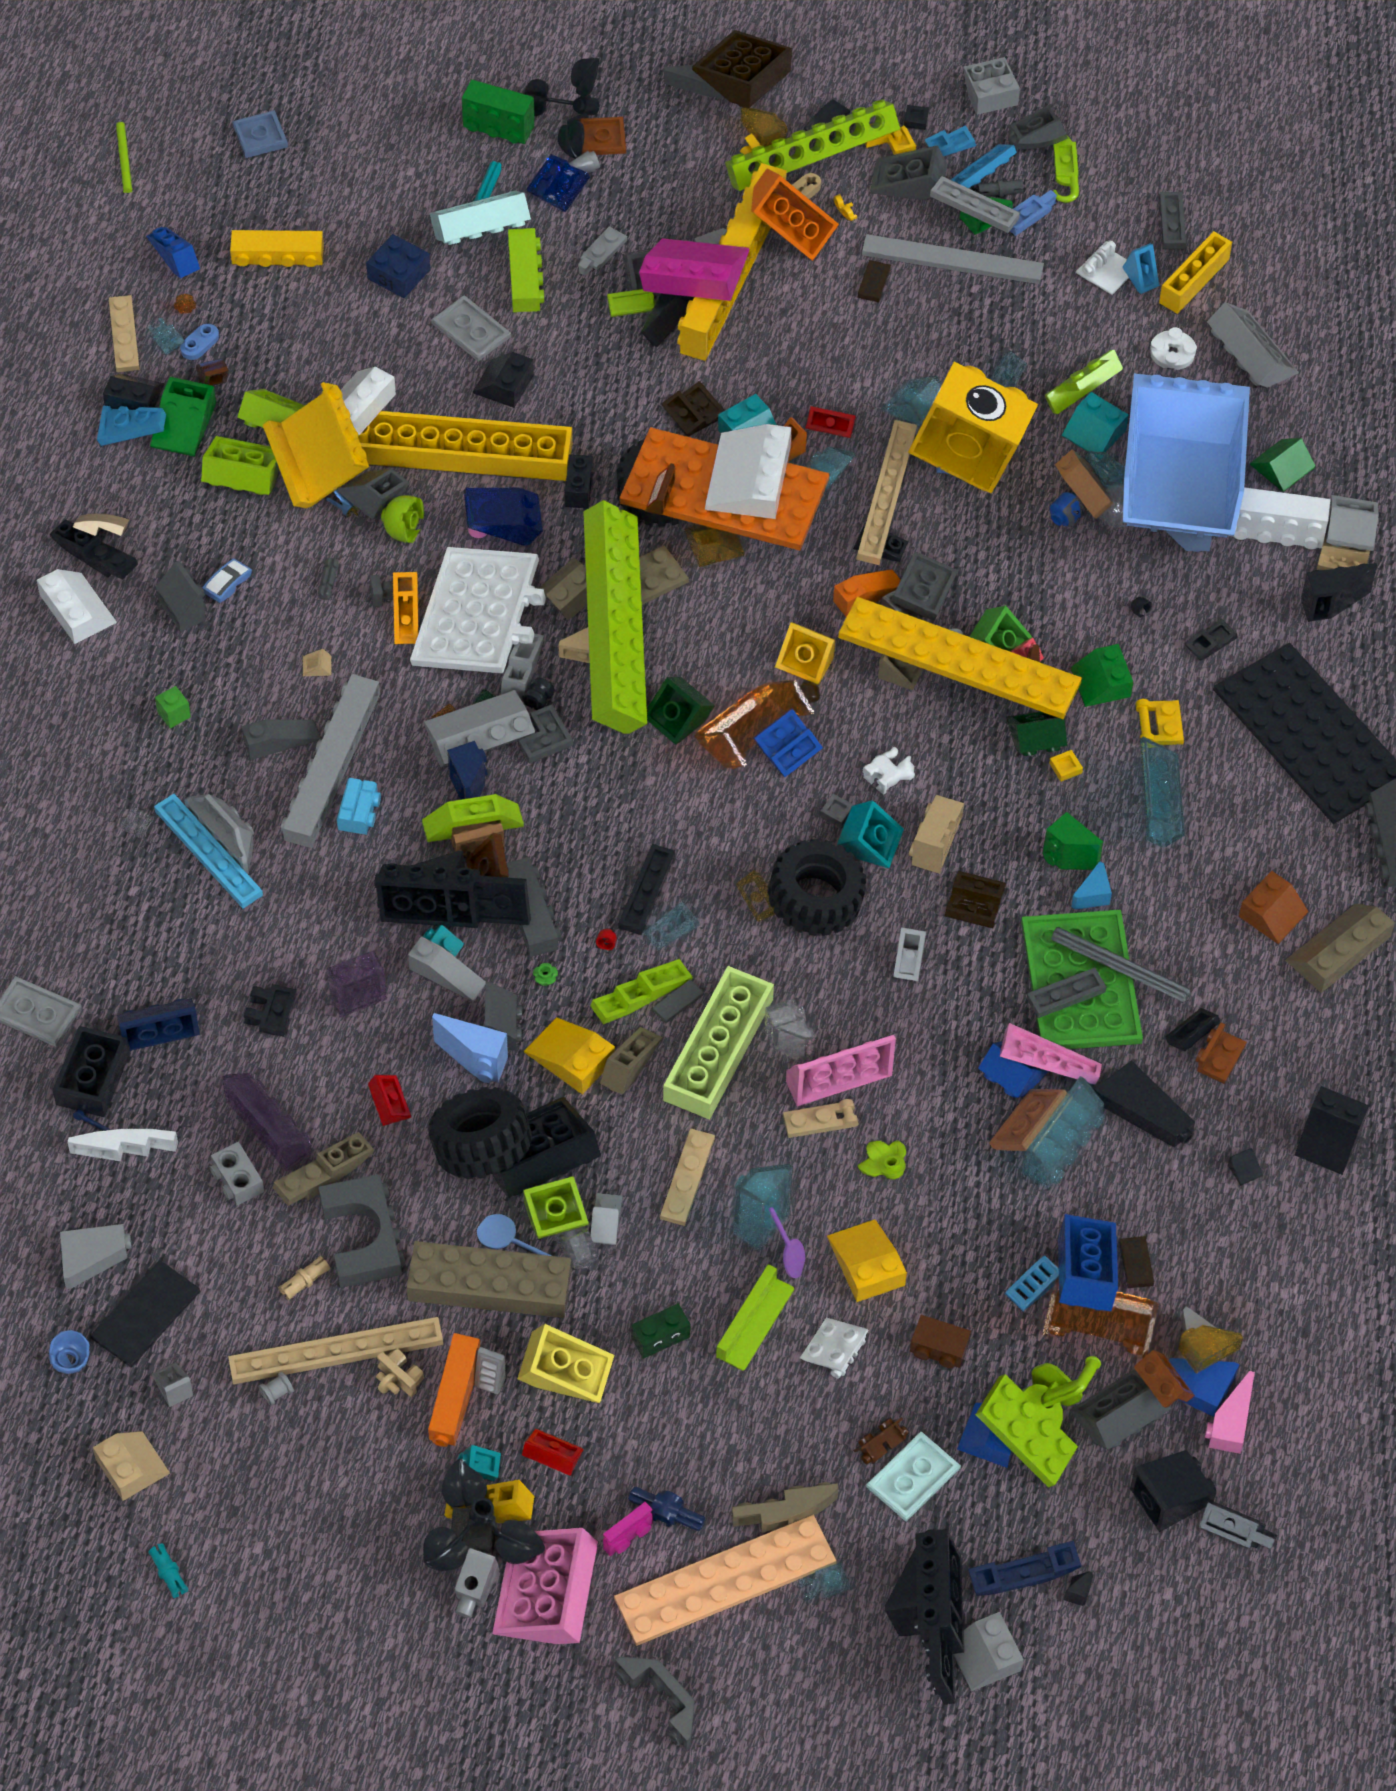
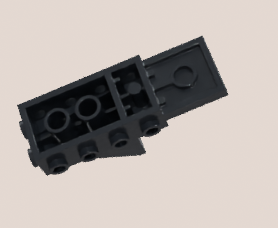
M455 851L414 865L383 864L380 872L375 875L374 886L377 890V907L379 908L381 922L478 928L480 922L529 925L531 921L527 879L481 876L480 870L465 868L463 851Z
M930 1529L915 1534L916 1547L885 1604V1612L898 1636H921L922 1645L925 1647L927 1657H929V1665L925 1667L927 1680L933 1683L935 1695H939L943 1704L948 1705L955 1704L954 1654L964 1653L961 1555L948 1529Z

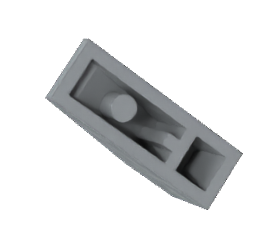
M422 936L408 954L410 970L474 1002L486 985V981L446 949Z

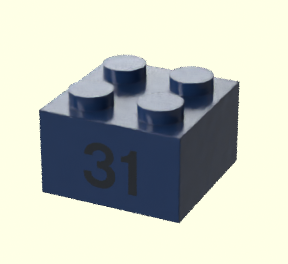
M392 234L366 262L367 279L405 298L431 270L430 253Z

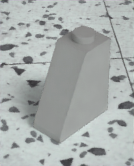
M123 1224L60 1232L63 1276L66 1289H71L128 1258L127 1249H132L130 1233L125 1234Z

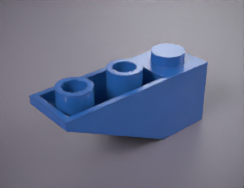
M167 227L156 228L151 234L146 236L171 271L179 278L200 269L192 244Z

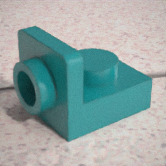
M471 1445L463 1453L459 1454L457 1460L461 1458L469 1467L478 1472L483 1479L495 1481L498 1478L501 1453Z

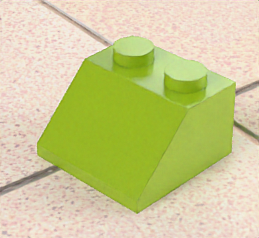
M574 1176L523 1190L524 1204L531 1226L538 1239L589 1225Z

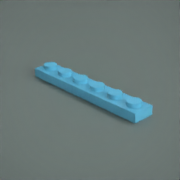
M175 794L154 806L156 814L242 909L263 896L261 888Z

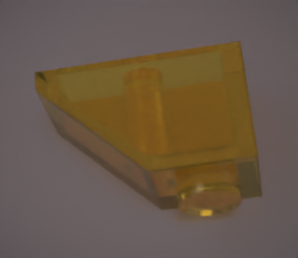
M741 108V123L749 134L752 133L761 146H769L775 139H786L787 126L775 113L753 108Z
M1202 1325L1196 1329L1190 1328L1181 1335L1178 1349L1197 1374L1240 1350L1243 1336L1237 1332Z

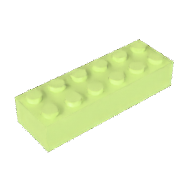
M727 966L663 1085V1101L710 1120L773 1001L774 984Z

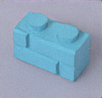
M354 778L348 779L337 817L338 830L367 835L368 828L374 826L376 814L373 813L374 807H379L381 793L377 791V784L375 782L361 781Z

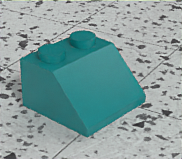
M1090 392L1077 406L1062 436L1100 459L1126 432L1129 415L1093 392Z
M757 394L718 414V431L720 433L766 424L777 425L770 408Z
M871 800L851 807L837 846L845 847V851L847 853L851 852L858 860L890 868L904 828Z

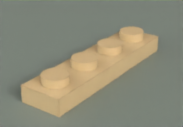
M132 296L110 297L109 306L116 372L140 370Z
M690 1128L660 1215L661 1220L683 1226L686 1225L715 1140V1135Z

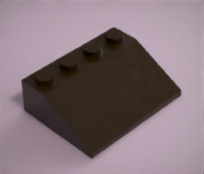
M734 30L692 66V70L729 102L737 104L742 108H750L791 72L792 48Z

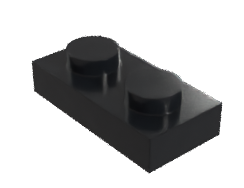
M1200 1008L1165 1036L1167 1043L1185 1052L1220 1024L1219 1017L1215 1013Z

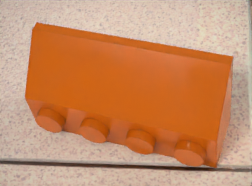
M768 168L753 188L751 212L813 261L839 223L782 176Z

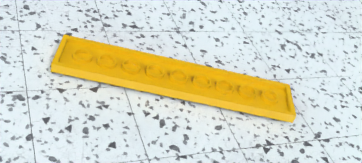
M860 597L856 598L838 635L840 639L1063 720L1082 680V677Z

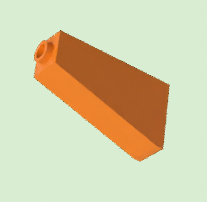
M457 1333L453 1334L428 1428L429 1440H432L437 1446L447 1447L448 1444L453 1446L456 1444L474 1386L477 1353L480 1348V1339Z

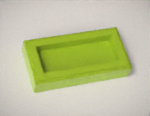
M643 289L607 294L611 317L651 312L655 306L653 292H645Z

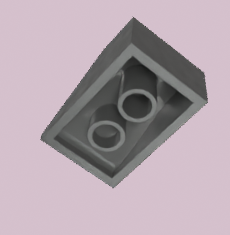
M938 145L876 159L870 191L873 194L917 200L932 198L930 197L931 189L941 176H946L948 164Z

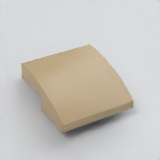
M109 514L81 515L73 527L94 536L97 535L101 528L121 536L128 526L129 519Z
M1325 534L1317 570L1367 564L1370 550L1360 551L1352 547L1333 546L1326 543Z

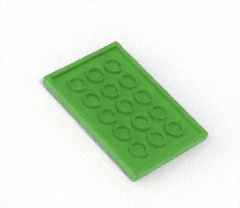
M1121 910L1022 917L1021 924L1032 991L1092 968H1096L1107 987L1106 993L1041 1018L1036 1016L1039 1036L1067 1049L1142 1044L1143 1036L1133 978L1052 940L1054 930L1060 927L1129 960Z

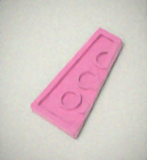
M1011 1023L1008 1024L1005 1030L1000 1057L1096 1085L1101 1073V1063Z

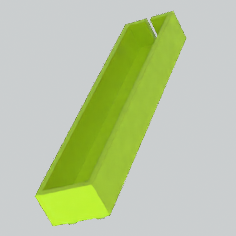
M602 500L583 512L592 720L621 733L630 734L647 725L638 518Z

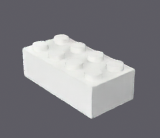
M1244 487L1234 537L1239 540L1246 538L1256 539L1261 543L1278 542L1284 546L1300 545L1305 546L1307 549L1322 548L1328 524L1330 499Z

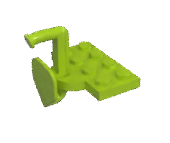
M1095 1356L1087 1357L1084 1369L1078 1379L1073 1381L1057 1366L1050 1363L1041 1364L1032 1370L1033 1385L1022 1390L1006 1374H1003L997 1378L975 1414L1048 1488L1057 1483L1078 1447L1060 1429L1063 1421L1061 1405L1071 1406L1080 1402L1083 1397L1082 1392L1085 1391L1096 1370L1100 1368L1101 1361Z

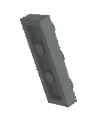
M1160 192L1159 203L1163 249H1185L1186 234L1182 192Z
M1092 968L1027 993V1000L1037 1018H1041L1106 993L1107 987L1096 968Z

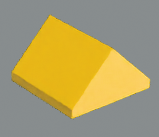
M791 622L775 668L819 685L834 659L835 639Z

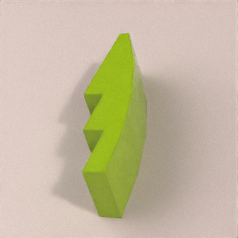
M678 959L640 972L637 979L616 986L613 993L593 999L590 1006L601 1022L606 1024L624 1017L681 987L690 979L692 980L693 977L681 960Z

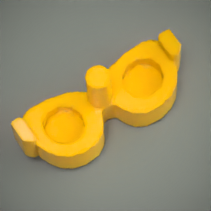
M840 194L834 196L833 201L840 213L850 221L857 219V215H854L850 208L853 207L852 202L844 205Z

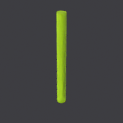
M118 122L116 123L123 192L131 193L132 183L125 124Z

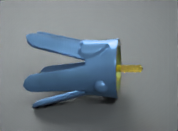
M338 489L333 492L343 505L331 498H326L327 501L341 509L347 518L351 516L350 512L352 511L358 516L357 511L359 508L338 493Z

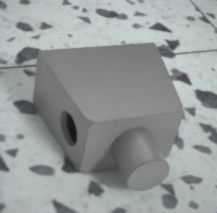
M469 1548L455 1587V1594L457 1599L460 1600L455 1611L458 1615L471 1618L475 1605L484 1607L499 1571V1566L494 1556ZM473 1577H476L478 1586L474 1590H469Z

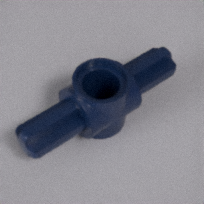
M634 1487L630 1491L628 1500L639 1506L646 1502L652 1508V1520L655 1522L656 1520L662 1521L667 1524V1527L675 1526L678 1522L696 1531H700L705 1523L704 1516L684 1508L682 1498L673 1492L662 1491L654 1495L638 1487Z

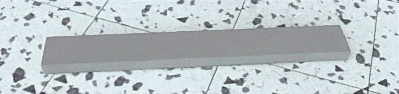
M866 234L862 250L863 256L1040 284L1044 263L869 234Z

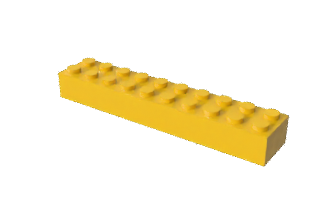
M761 163L758 171L753 172L751 185L745 188L743 201L737 204L735 217L729 220L727 233L722 235L719 241V245L749 248V253L732 299L727 301L694 297L693 301L689 300L686 307V315L681 317L678 323L680 334L677 344L680 345L681 354L706 361L771 229L769 225L751 212L753 188L767 168L779 174L785 180L787 170Z
M380 411L358 436L361 447L366 453V460L370 465L566 481L569 454L572 452L573 445L572 427Z

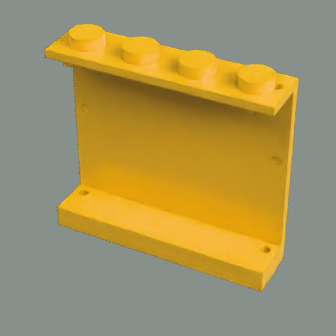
M325 382L321 383L323 389L321 395L283 422L269 420L263 424L293 506L312 507L369 467L366 453L359 442L358 432L352 424L351 415L345 406L341 390L337 385Z

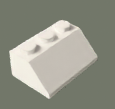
M377 367L357 371L341 389L343 401L350 412V419L358 432V436L396 395L394 376Z
M57 569L37 579L41 598L74 644L117 623L82 573Z

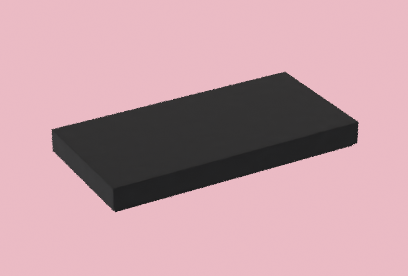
M159 1260L96 1328L90 1337L132 1368L200 1293V1288Z

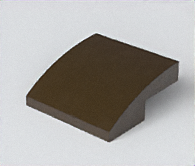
M700 381L683 394L677 391L661 403V406L687 436H691L717 422L718 414L725 411Z
M958 871L946 907L945 917L993 929L1006 883Z

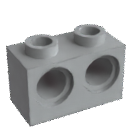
M239 1141L211 1155V1173L216 1181L221 1179L223 1182L222 1190L227 1200L233 1199L237 1206L264 1192L263 1181ZM227 1164H235L232 1167H224ZM241 1183L247 1184L244 1187H237Z

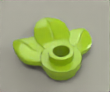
M896 1140L890 1145L882 1141H872L867 1144L866 1150L869 1158L858 1164V1168L862 1173L871 1177L884 1175L888 1179H897L903 1175L906 1168L904 1161L906 1148L903 1143Z

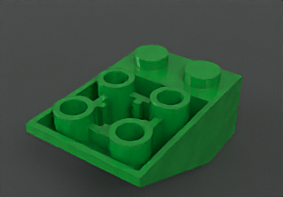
M169 377L159 406L166 413L164 431L152 435L150 447L195 457L216 406L214 386Z

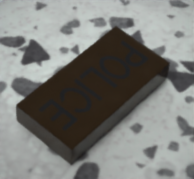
M869 260L857 298L880 302L891 265Z
M1146 1236L1120 1238L1119 1244L1127 1288L1154 1286Z

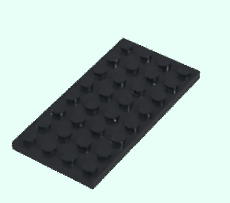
M1290 642L1214 685L1213 690L1332 824L1365 806V803L1369 801L1371 792L1396 779L1395 757Z

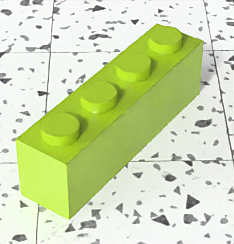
M535 228L508 229L513 312L540 311V303H544V289L539 290V286H543V272H538V268H542L541 255H537V251H541L540 237H536Z

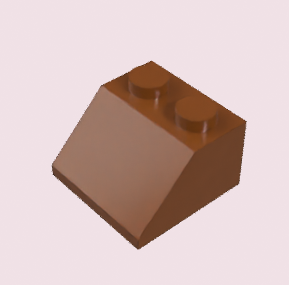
M1271 871L1242 901L1238 917L1279 944L1305 917L1308 910L1292 884Z

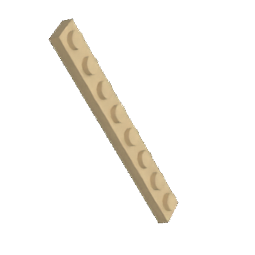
M898 420L894 421L856 560L880 565L910 455L908 451L916 434L917 425Z
M434 1317L228 1356L234 1385L276 1377L281 1371L287 1375L377 1358L381 1352L388 1355L396 1348L403 1353L443 1345L439 1318Z

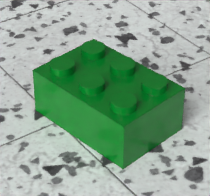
M471 79L462 96L463 127L472 132L486 133L493 138L501 137L508 139L511 143L525 144L534 128V97Z

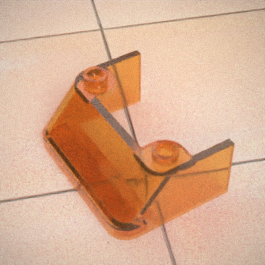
M796 680L769 682L753 689L700 729L694 736L699 744L725 768L736 769L747 764L744 760L746 757L745 751L756 744L753 737L789 709H793L798 717L812 715L815 712Z
M1056 1279L1042 1334L1048 1335L1049 1332L1052 1335L1065 1336V1333H1070L1071 1330L1123 1342L1127 1352L1142 1355V1358L1148 1355L1159 1303L1150 1299L1117 1292L1111 1312L1081 1306H1070L1059 1303V1279Z

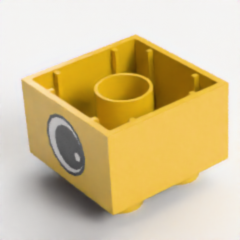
M953 362L908 453L937 468L940 467L941 470L983 491L992 493L1016 451L1038 404L1029 400L1027 395L1020 389L1004 387L986 378L985 374L974 366H962Z

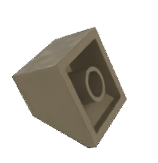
M574 557L538 588L544 589L546 598L567 620L574 617L587 605L586 567Z

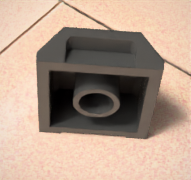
M1050 104L1011 124L1008 133V141L1011 145L1015 146V149L1042 148L1068 139L1058 116L1056 117Z

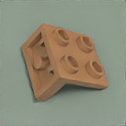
M496 821L452 828V838L450 840L454 852L463 851L464 857H468L492 833L501 835L504 846V830L502 824H497Z

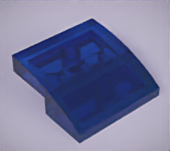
M550 154L526 190L566 212L590 176L586 171L571 166L567 160Z

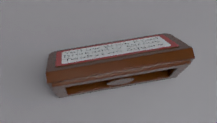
M674 464L668 465L657 476L646 512L659 515L664 513L676 479Z

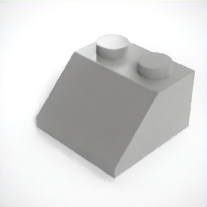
M1000 1612L978 1620L964 1630V1653L954 1654L971 1691L1020 1672L1024 1660Z

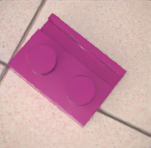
M646 1502L603 1534L605 1537L603 1539V1549L609 1556L615 1552L618 1554L624 1552L630 1546V1541L637 1535L641 1538L650 1531L652 1508Z

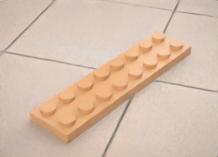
M811 1515L614 1596V1599L635 1645L638 1646L836 1564V1559L815 1516Z

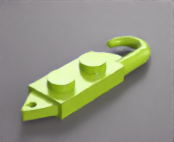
M1068 137L1064 141L1053 144L1055 181L1060 185L1070 187V195L1061 196L1056 190H1053L1057 195L1056 200L1063 203H1070L1076 200L1079 195L1076 142H1072Z

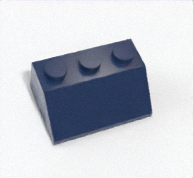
M192 998L177 999L172 1003L152 1005L137 1011L129 1010L117 1015L121 1036L128 1038L130 1051L200 1035L196 1009Z

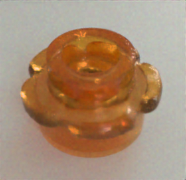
M189 294L178 295L174 308L178 309L181 314L191 313L192 309L196 308L194 297Z

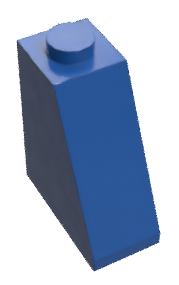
M1170 1358V1363L1195 1395L1188 1402H1182L1214 1417L1237 1375L1240 1364L1225 1361Z

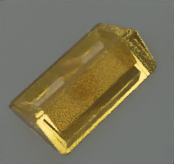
M753 870L736 883L738 890L758 922L775 915V906L771 907L769 903L768 886L760 873ZM755 881L762 894L757 891L752 892L751 900L759 903L765 898L769 905V908L760 915H758L742 886Z

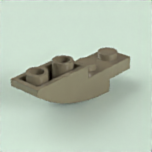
M357 1132L317 1153L315 1161L275 1181L273 1189L287 1206L304 1197L309 1201L319 1194V1186L333 1184L362 1164L374 1152V1149Z
M822 1482L816 1486L805 1488L803 1486H793L788 1490H784L783 1501L769 1499L759 1504L740 1503L736 1507H732L733 1527L760 1523L761 1533H766L811 1515L815 1516L838 1498V1483Z

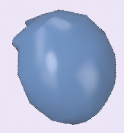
M73 1330L61 1331L51 1341L49 1348L50 1364L61 1373L71 1374L79 1372L87 1364L90 1345L88 1340L82 1333ZM66 1354L75 1357L76 1361L74 1364L70 1363Z

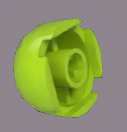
M411 495L395 497L382 510L381 520L383 521L384 528L387 534L397 541L404 543H413L420 531V529L415 530L419 523V518L424 519L423 502L420 498Z

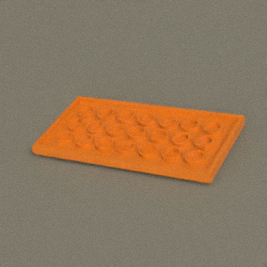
M650 427L619 498L620 504L646 510L657 476L672 463L675 466L676 479L662 515L801 550L829 481V473L787 462L776 519L705 510L718 444Z

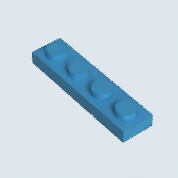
M998 144L950 180L967 188L977 185L983 177L995 172V168L1007 163L1010 160L1009 158L1017 153L1015 146Z

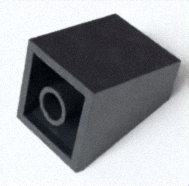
M1321 1086L1309 1112L1295 1156L1343 1175L1361 1136L1369 1105Z
M1187 1450L1139 1465L1134 1469L1130 1490L1159 1532L1207 1507L1209 1500H1215L1216 1487L1210 1478L1206 1479L1201 1471L1199 1461L1196 1457H1191Z

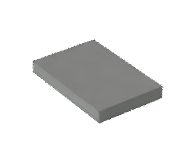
M465 295L431 319V324L477 361H480L511 337V332Z
M15 976L0 998V1023L57 1047L82 1006L79 1003Z

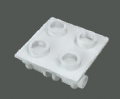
M1106 241L1076 273L1113 295L1129 279L1122 268L1127 259L1115 253L1116 244L1113 241Z
M826 1317L800 1359L831 1368V1375L835 1378H840L841 1375L844 1376L846 1374V1369L849 1366L848 1363H853V1357H857L858 1350L866 1343L865 1338L868 1329Z

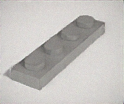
M941 176L930 192V197L1007 233L1010 232L1020 218V212Z

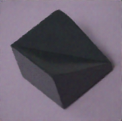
M1088 1571L1073 1576L1070 1586L1065 1592L1064 1600L1081 1606L1085 1605L1093 1580V1572Z

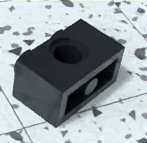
M569 454L565 486V507L589 509L593 456Z

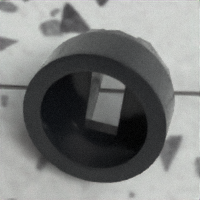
M1136 597L1131 602L1132 612L1140 618L1144 616L1140 614L1141 608H1144L1146 613H1148L1152 607V603L1144 597Z

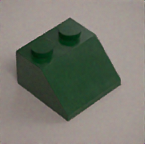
M666 677L647 707V721L677 745L706 721L715 705L682 677Z
M1041 711L1006 716L1015 749L1022 753L1023 756L1035 755L1038 750L1045 749L1047 752H1055L1061 750L1063 746H1068L1065 719L1063 720Z

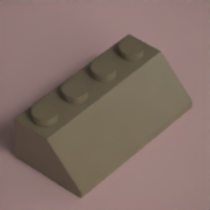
M1354 904L1285 961L1322 993L1388 940L1392 935L1395 922L1377 906Z

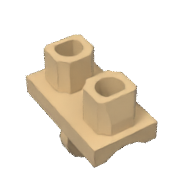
M398 1348L388 1355L381 1352L377 1356V1359L380 1361L378 1368L383 1371L379 1372L376 1376L381 1381L378 1390L382 1394L387 1393L389 1390L397 1394L401 1388L410 1397L417 1393L416 1387L424 1379L423 1371L418 1366L413 1365L404 1372L400 1367L407 1362V1359Z

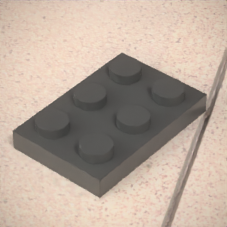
M915 551L891 602L935 621L958 570Z

